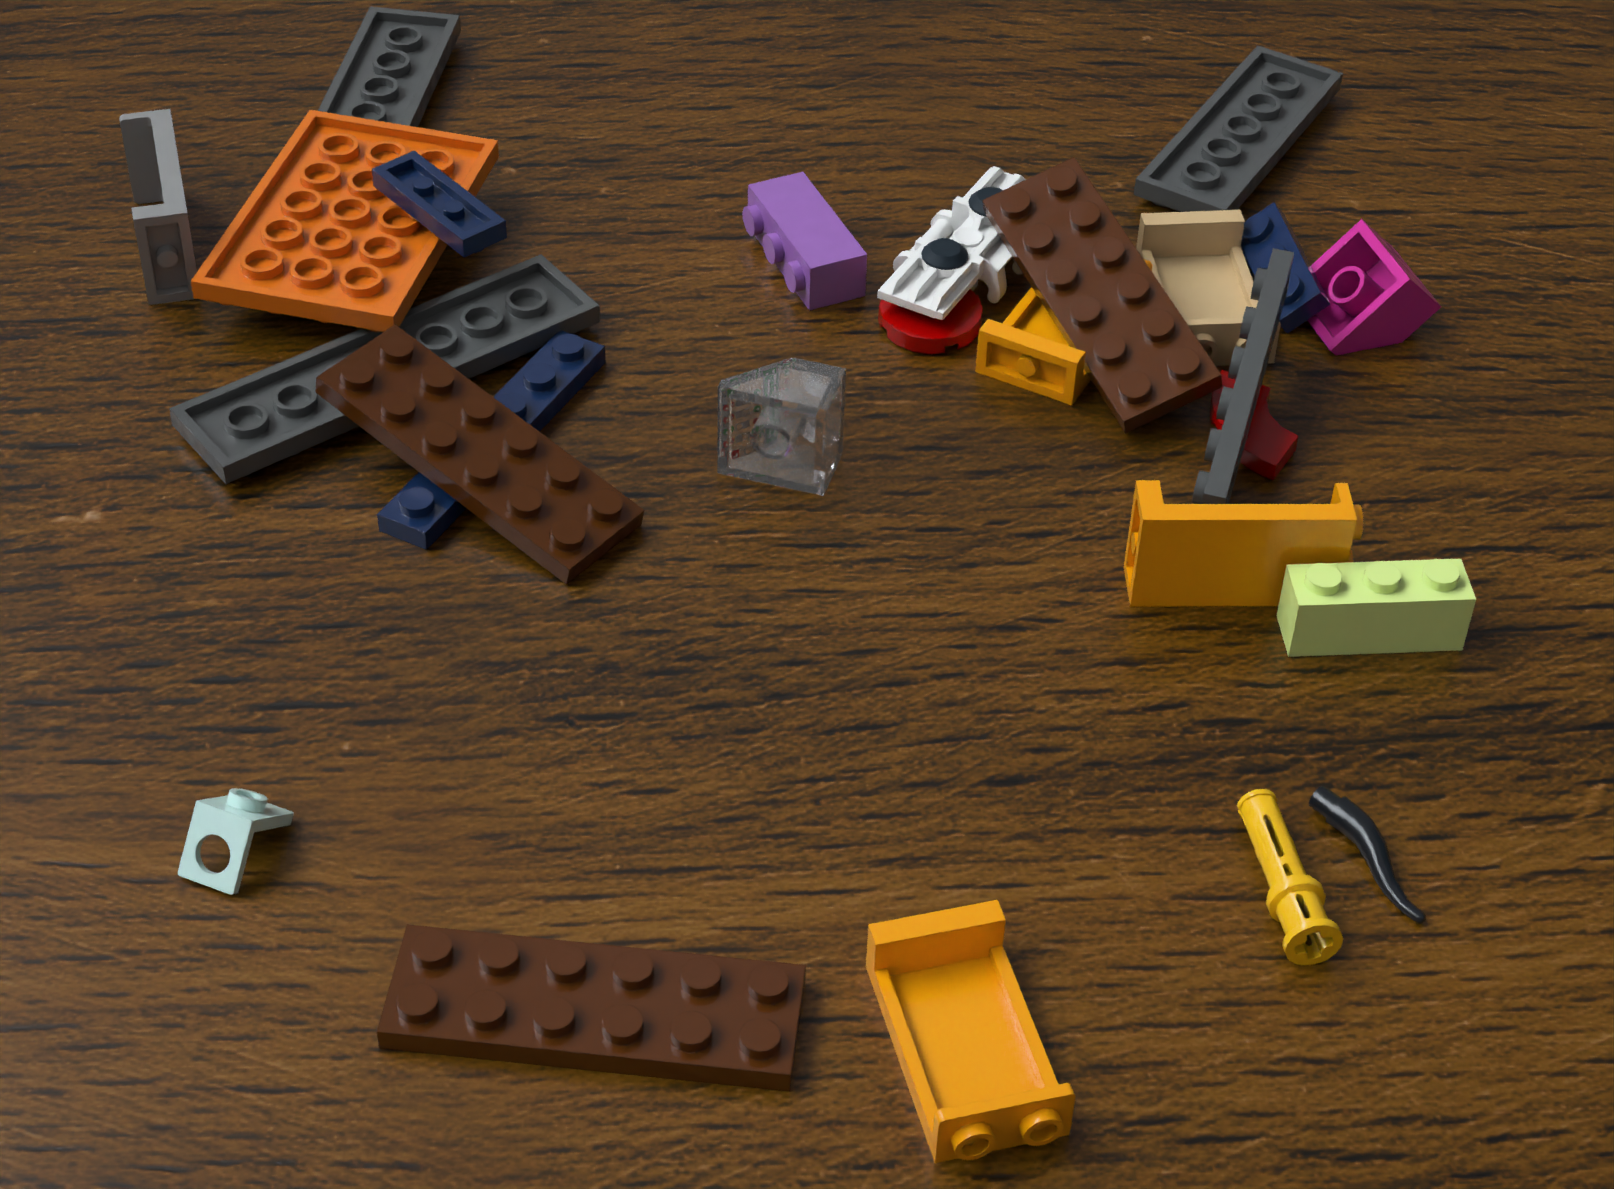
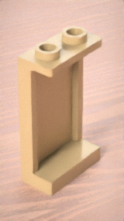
M1241 210L1141 213L1136 246L1137 251L1143 259L1152 263V273L1215 366L1230 365L1235 346L1245 348L1247 342L1246 339L1239 338L1246 306L1256 308L1258 300L1251 299L1253 279L1241 249L1245 224ZM1280 321L1268 363H1274L1281 327Z

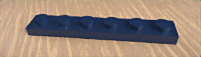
M561 330L498 391L494 398L540 432L606 363L605 346ZM418 472L377 514L379 531L427 550L467 508Z

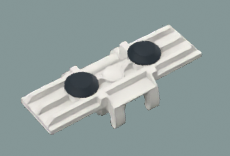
M990 167L963 198L957 196L953 200L952 211L940 210L932 218L930 229L915 241V245L909 251H902L894 259L893 269L895 272L880 287L877 298L923 315L943 320L970 289L973 291L978 286V279H980L988 286V300L992 303H997L1006 292L1005 265L1011 260L1012 255L987 218L982 200L1026 179L1022 175L1016 173L1013 175L1004 172L1001 168ZM1014 260L1013 271L1017 274H1022L1023 272Z

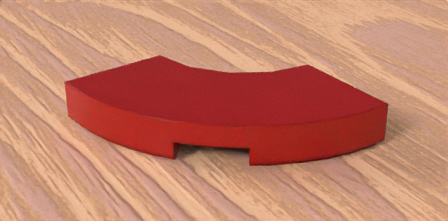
M1222 369L1220 372L1222 386L1234 388L1236 380L1228 378L1229 372ZM1262 385L1240 463L1255 473L1274 480L1296 451L1299 436L1280 426L1271 416L1268 409L1271 388ZM1223 387L1212 392L1210 403L1211 424L1222 430L1224 420L1216 419Z

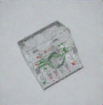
M792 357L722 379L718 385L717 473L824 496L843 453L846 368Z

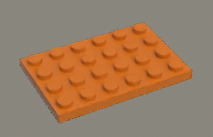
M309 110L192 278L193 298L217 302L221 305H234L267 311L272 314L313 319L323 323L364 328L373 332H384L395 324L400 326L447 244L373 186L372 169L407 153L416 151L476 197L499 158L498 140Z

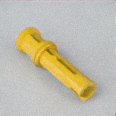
M1267 789L1250 791L1238 801V813L1244 821L1254 846L1255 854L1270 889L1266 899V906L1271 918L1281 923L1285 933L1282 943L1285 954L1289 961L1303 966L1315 965L1326 961L1341 948L1343 936L1338 924L1328 919L1323 907L1326 895L1321 883L1310 875H1306L1294 841L1289 834L1276 802L1275 793ZM1307 935H1309L1312 942L1310 946L1305 943Z

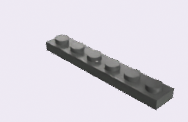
M1273 248L1268 268H1257L1251 292V299L1258 300L1257 307L1246 306L1239 338L1246 339L1247 342L1245 348L1238 346L1234 348L1228 378L1235 379L1236 381L1234 388L1223 387L1216 419L1224 420L1222 430L1211 428L1204 461L1212 462L1210 472L1200 470L1198 473L1192 499L1193 504H1229L1288 292L1294 252Z

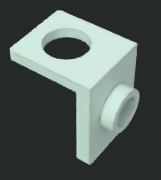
M239 788L230 789L226 796L196 800L178 875L229 895L237 894L254 832L291 825L294 812L267 803L268 798L260 793ZM210 835H217L223 838L230 849L229 864L220 873L207 869L201 859L202 843Z

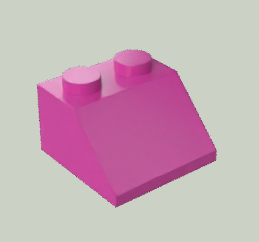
M1362 219L1311 265L1330 305L1307 321L1334 355L1402 343L1441 308V305L1394 247Z

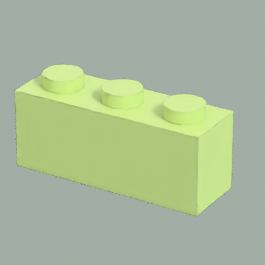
M1462 559L1287 564L1276 616L1288 657L1462 651L1476 597Z

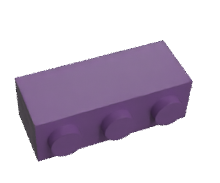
M804 172L748 185V206H745L742 212L746 231L750 236L757 238L764 249L769 263L776 264L784 275L788 289L792 293H797L808 310L865 296L867 253Z

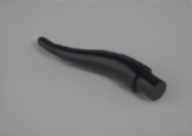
M1324 785L1316 789L1309 800V806L1324 816L1327 824L1341 832L1358 847L1374 880L1384 895L1402 913L1416 923L1422 924L1425 922V913L1407 899L1397 882L1387 843L1374 821L1346 796L1341 798Z

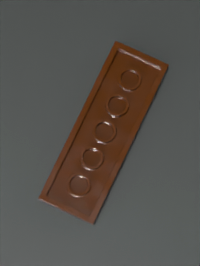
M1075 157L982 200L987 218L1069 346L1086 352L1084 370L1125 434L1223 387L1221 373Z
M396 324L316 377L315 393L566 585L642 525L644 509Z
M407 924L377 1029L378 1044L380 1049L790 1091L805 987L806 965Z

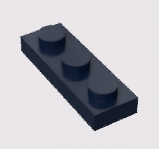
M416 151L407 153L372 169L373 186L461 256L467 257L473 253L480 252L484 248L507 238L506 220Z
M1273 202L1245 222L1241 249L1254 276L1257 268H1268L1273 248L1294 252L1289 288L1280 317L1281 328L1288 334L1329 306L1330 302L1285 214Z

